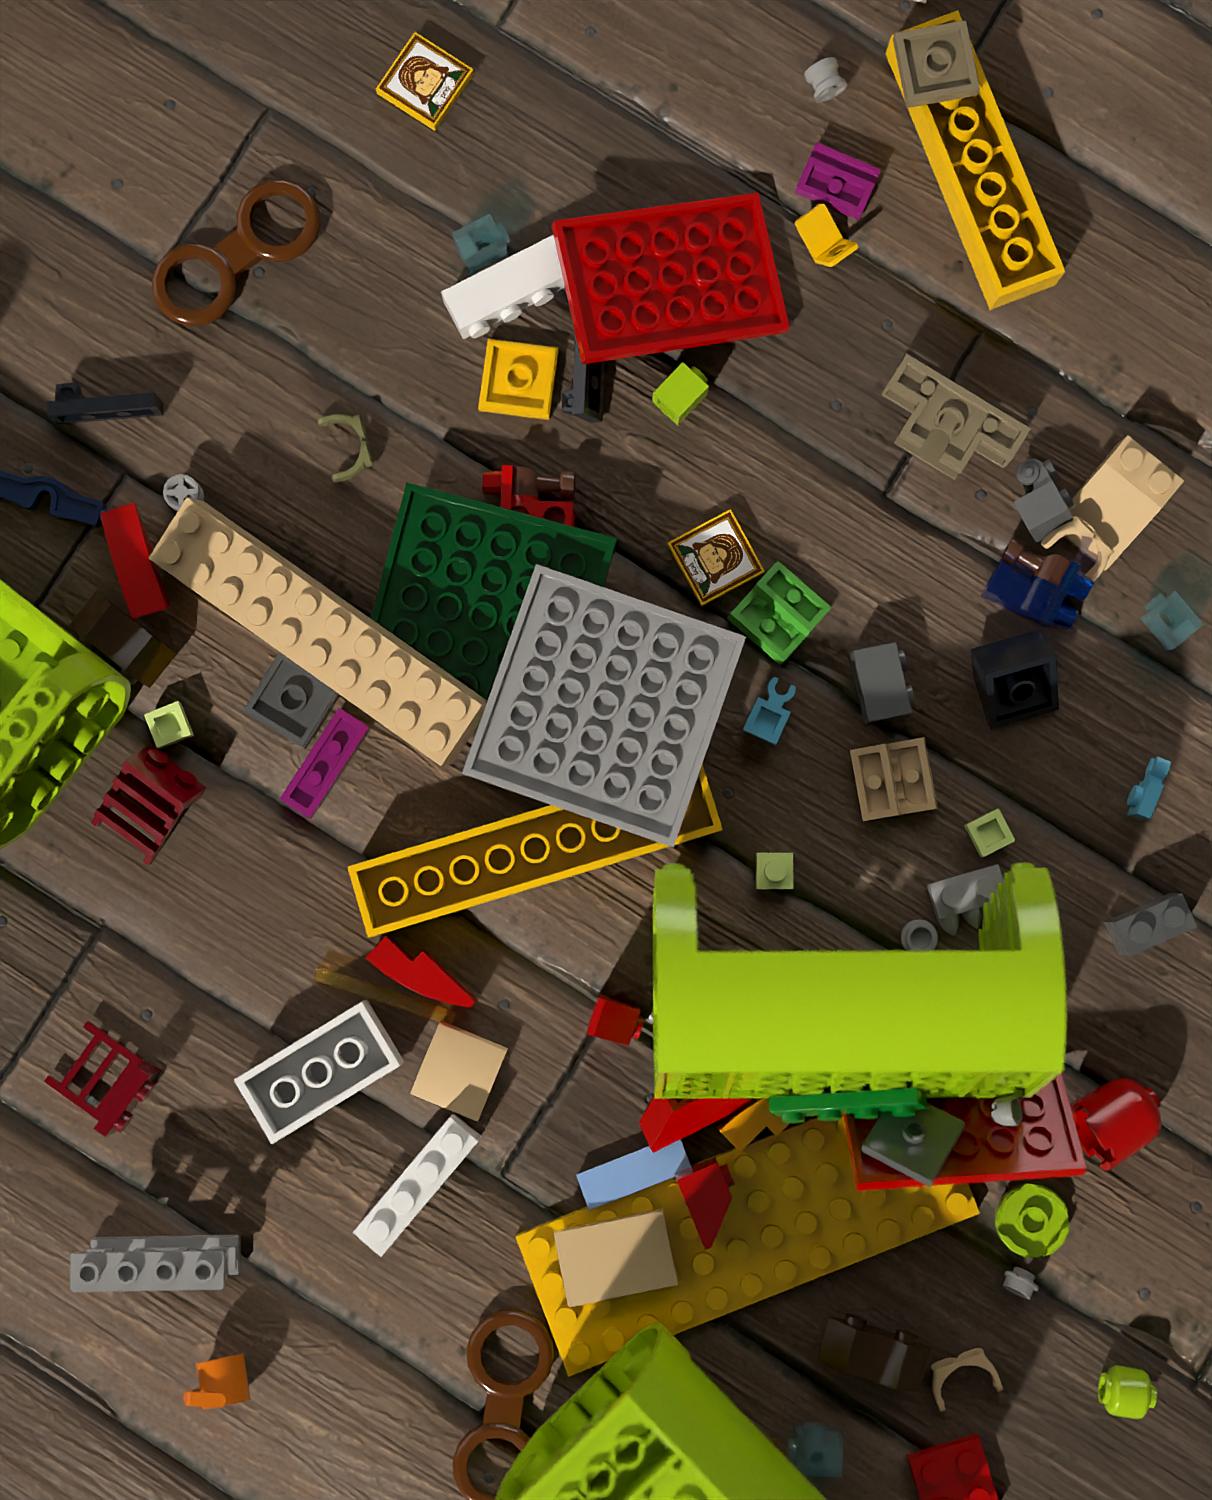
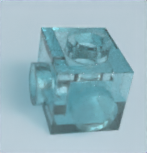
M818 1422L804 1423V1427H794V1439H788L787 1459L793 1463L803 1476L842 1477L843 1438L839 1429L826 1428L825 1424Z

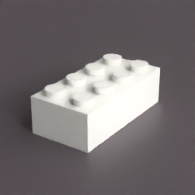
M365 1000L234 1079V1082L270 1143L273 1144L401 1066L404 1060L369 1001Z

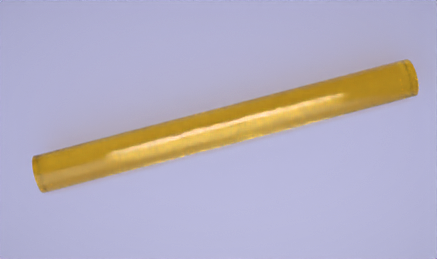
M319 966L313 978L315 981L437 1022L444 1021L452 1025L456 1015L454 1011Z

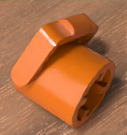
M244 1353L196 1363L199 1388L190 1389L183 1396L185 1406L202 1407V1410L219 1408L250 1400Z

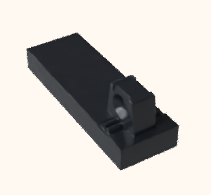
M576 335L573 388L562 392L561 411L589 423L603 422L605 361L582 364Z
M77 383L56 384L54 401H46L47 416L56 424L164 416L163 401L155 392L83 398L81 387Z

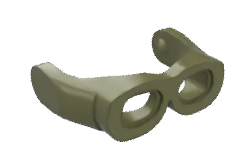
M333 414L317 420L318 425L321 427L335 423H345L353 427L361 439L360 453L356 463L349 470L332 475L333 482L351 479L367 469V467L374 466L364 422L360 414L355 416Z

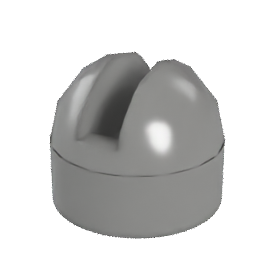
M1004 1095L998 1097L991 1106L994 1111L991 1112V1115L995 1122L1004 1126L1021 1124L1022 1107L1017 1095Z

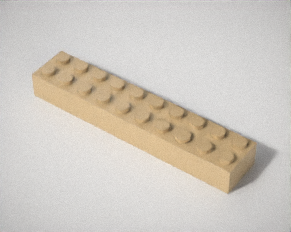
M188 497L185 499L148 558L440 766L453 764L481 721L487 704L486 699L204 501Z

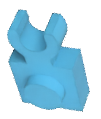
M773 677L768 683V700L766 701L760 697L756 699L742 730L774 746L777 744L791 713L781 707L783 703L788 702L794 696L796 687L791 685L787 694H777L775 685L778 678Z
M1160 757L1150 759L1144 780L1140 782L1139 786L1135 785L1129 794L1127 805L1131 807L1127 814L1128 816L1138 820L1151 819L1164 786L1162 782L1171 765L1170 761Z

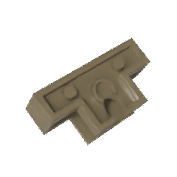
M908 354L905 355L882 393V396L912 413L894 444L954 480L963 471L974 451L1004 469L1013 459L1031 430L1028 426Z

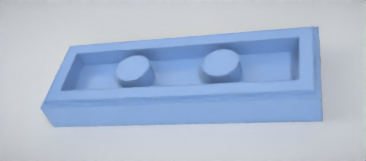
M680 1139L654 1153L651 1151L650 1146L579 1173L576 1176L588 1209L592 1210L675 1177L676 1173L690 1168L691 1165Z

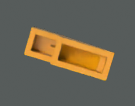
M769 1098L752 1099V1104L732 1113L717 1126L718 1130L739 1152L766 1126L778 1136L790 1124L783 1123L782 1118L769 1112Z

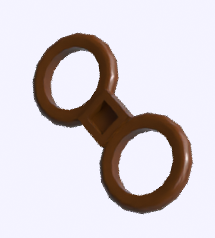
M285 179L267 180L252 187L244 196L236 215L237 229L215 246L210 247L201 243L182 244L168 251L157 263L152 277L153 297L160 311L172 321L186 326L207 325L219 319L231 306L236 292V279L262 259L272 262L291 261L305 254L316 241L321 226L320 209L312 194L295 182ZM284 195L294 198L302 205L305 211L306 222L302 233L295 241L286 245L272 246L263 243L252 231L251 219L255 208L263 200L271 196ZM201 259L210 262L217 268L221 278L219 294L209 306L201 310L189 311L179 308L171 301L168 295L167 282L170 274L177 265L187 260Z
M518 1309L498 1310L483 1318L472 1331L466 1348L468 1368L475 1382L487 1392L483 1424L471 1429L458 1443L452 1461L454 1481L461 1495L466 1500L496 1499V1495L483 1492L473 1484L468 1473L470 1453L481 1442L494 1438L510 1441L520 1451L524 1448L531 1438L520 1428L524 1396L536 1391L549 1377L554 1362L553 1340L546 1326L532 1314ZM515 1325L524 1328L534 1337L539 1347V1360L536 1368L528 1377L517 1382H505L496 1379L487 1371L482 1361L481 1349L484 1340L492 1331L501 1326Z

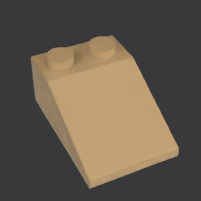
M1128 435L1113 448L1072 498L1076 507L1069 510L1073 518L1076 516L1081 518L1113 548L1114 553L1109 557L1104 568L1105 571L1163 508L1184 482L1182 478ZM1077 534L1063 536L1096 563L1098 555L1097 544L1092 538Z

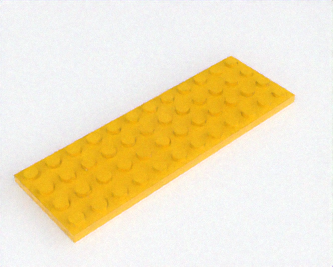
M841 1114V1120L820 1121L818 1116H814L804 1120L802 1123L786 1127L778 1136L771 1133L753 1140L741 1152L733 1148L691 1165L693 1167L716 1157L719 1166L727 1164L735 1185L729 1187L732 1200L712 1248L707 1250L703 1247L676 1177L592 1210H589L588 1206L518 1233L515 1237L569 1377L607 1362L639 1330L647 1325L659 1322L672 1335L678 1334L980 1214L968 1183L931 1186V1188L920 1186L857 1191L844 1116ZM663 1208L678 1285L568 1307L554 1231Z

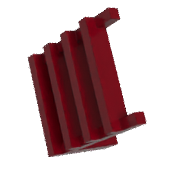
M150 745L124 760L122 770L113 779L112 783L114 784L105 793L104 801L93 814L95 817L91 822L95 827L104 822L147 854L143 862L148 866L152 864L183 810L199 800L207 788L197 781V778L192 773L182 770L170 761L164 752L154 749ZM121 789L164 820L166 822L163 826L122 796L119 791ZM111 805L156 838L155 842L111 811Z
M87 1021L83 1028L94 1035L90 1043L62 1082H59L51 1075H48L44 1082L98 1120L93 1129L107 1137L115 1132L121 1133L127 1127L134 1116L131 1112L139 1101L144 1102L156 1085L153 1082L161 1070L144 1061L143 1057L130 1051L125 1047V1044L112 1038L104 1029H100L90 1021ZM103 1041L112 1049L81 1093L77 1095L69 1087ZM121 1054L130 1062L97 1108L87 1102V1099Z

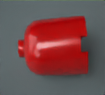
M1117 1078L1070 1103L1081 1147L1088 1157L1096 1154L1102 1160L1099 1163V1167L1102 1170H1111L1151 1143L1158 1136L1162 1127L1161 1114L1158 1109L1161 1107V1102L1151 1088L1145 1089L1132 1079Z

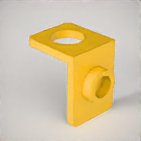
M818 204L794 223L813 260L817 264L833 267L859 248L857 242L843 239L825 204Z

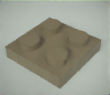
M966 20L894 34L893 43L906 108L978 95L980 87Z

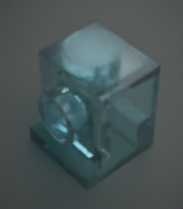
M490 214L452 232L454 245L470 275L476 273L477 269L508 254L506 244L510 242L509 236L501 222L495 224ZM482 242L490 244L481 250L477 248Z
M1176 591L1166 597L1161 593L1157 594L1143 606L1147 613L1140 618L1163 644L1161 647L1166 652L1179 646L1204 625ZM1162 614L1170 618L1169 626L1161 619Z

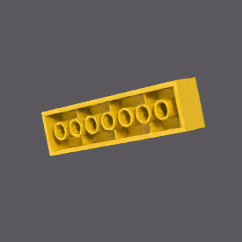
M957 10L904 31L962 21V18ZM893 34L885 54L904 98L893 43ZM971 43L980 87L978 95L910 107L908 110L988 307L992 310L1055 286L1066 271Z

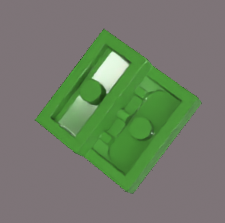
M777 561L730 613L727 619L781 666L832 607L783 564Z

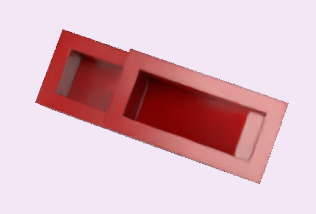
M136 502L100 513L111 558L131 618L135 619L171 606L158 572L160 567L148 559L153 552V548Z
M390 935L385 936L365 957L396 982L426 997L469 1008L478 1001L426 950L422 951L414 959Z

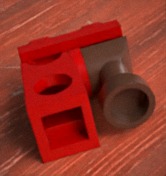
M502 465V471L483 473V494L501 495V508L574 527V503L540 501V493L560 492L562 499H575V471H561L560 477L536 475L531 468L525 466L513 467V465Z

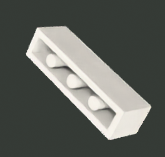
M552 235L441 291L444 304L463 339L469 336L472 338L480 337L490 330L491 325L501 320L503 322L514 320L521 315L522 309L532 304L535 306L543 305L554 297V293L565 288L554 236Z
M453 1112L360 1222L353 1233L382 1257L478 1143L481 1135Z

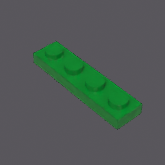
M919 1088L769 1097V1112L782 1118L783 1123L804 1122V1116H818L820 1121L841 1120V1114L855 1113V1118L873 1119L878 1118V1112L892 1111L893 1116L908 1117L916 1115L917 1109H927L926 1093Z

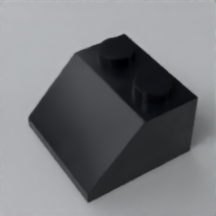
M1040 629L971 649L973 677L990 729L1059 710L1056 654Z

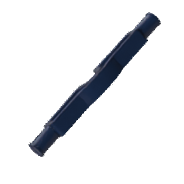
M0 471V498L11 501L26 509L35 510L43 495L50 493L52 496L49 510L51 516L57 519L80 522L97 528L102 523L100 513L109 511L103 502L75 494L67 486L53 478L34 476L26 479Z

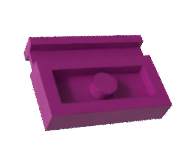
M816 142L796 186L795 193L860 220L881 169Z

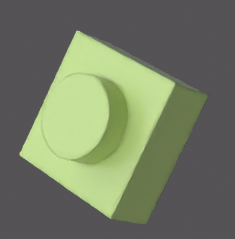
M179 701L144 714L158 749L194 736L182 704Z
M999 808L964 825L980 857H985L1015 841Z
M756 853V889H793V853Z

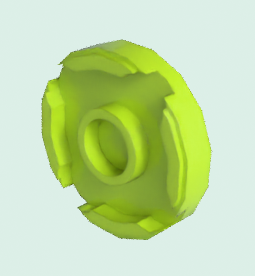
M1023 1183L1010 1188L1001 1196L995 1209L994 1224L999 1238L1011 1251L1025 1258L1044 1257L1053 1254L1063 1245L1069 1233L1070 1222L1068 1221L1069 1216L1065 1202L1055 1191L1039 1183Z

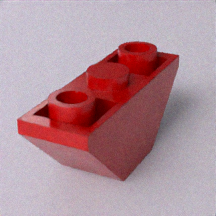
M653 1097L639 1124L651 1151L654 1153L752 1103L750 1098L654 1099Z

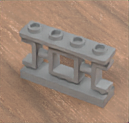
M241 1234L94 1237L91 1239V1249H87V1252H74L70 1256V1290L72 1292L221 1290L225 1287V1279L228 1278V1275H238L241 1272Z

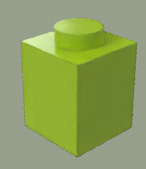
M682 362L653 392L652 402L678 426L707 396L709 386L706 382L708 380L695 366L689 368Z

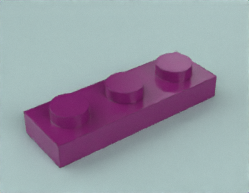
M338 708L280 797V800L312 819L371 728Z

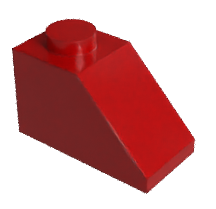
M598 994L586 1034L629 1046L631 1037L639 1038L645 1018L639 1017L640 1008Z
M716 1157L675 1174L705 1250L712 1248L732 1200L729 1187L735 1185L727 1164L719 1166Z

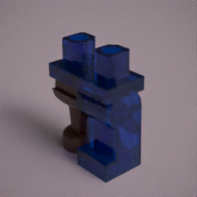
M1013 535L1001 556L1000 561L1002 562L994 569L981 597L1020 616L1035 621L1036 624L1044 628L1052 624L1068 630L1073 625L1079 611L1062 603L1066 594L1069 593L1083 601L1093 587L1094 581L1079 572L1082 565L1073 560L1070 562L1062 557V555L1053 554L1044 557L1024 549L1026 542ZM1018 561L1032 570L1033 574L1029 579L1013 571L1014 568L1011 566Z

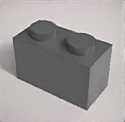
M896 642L855 650L849 655L864 725L905 717L912 713L911 707L915 706L914 693L911 685L906 686L903 671H907L906 657L903 650L897 649Z
M1182 893L1166 894L1104 921L1118 955L1122 956L1135 955L1197 928Z

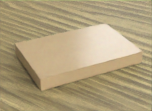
M663 1208L554 1231L568 1307L678 1285Z

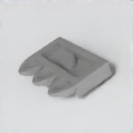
M999 864L927 884L936 918L940 926L952 936L956 934L960 922V913L972 927L976 929L980 927L983 919V903L990 900L989 894L996 891V884L1003 881Z

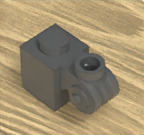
M1028 459L1019 464L1016 471L1017 479L1024 490L1029 493L1013 503L1037 543L1057 527L1072 521L1074 518L1069 510L1076 506L1066 488L1060 491L1056 488L1053 481L1057 480L1059 476L1049 459L1045 462Z

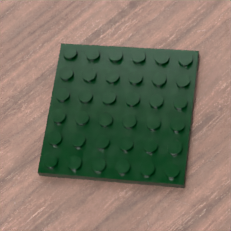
M406 482L371 619L488 701L536 564L605 588L618 539Z

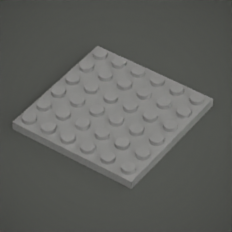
M536 564L462 774L674 847L746 636Z

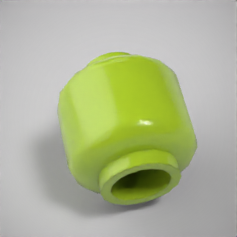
M1114 1365L1109 1368L1107 1373H1102L1100 1376L1098 1400L1104 1404L1105 1409L1111 1415L1141 1419L1146 1415L1149 1408L1155 1407L1157 1389L1155 1385H1151L1149 1376L1144 1370Z

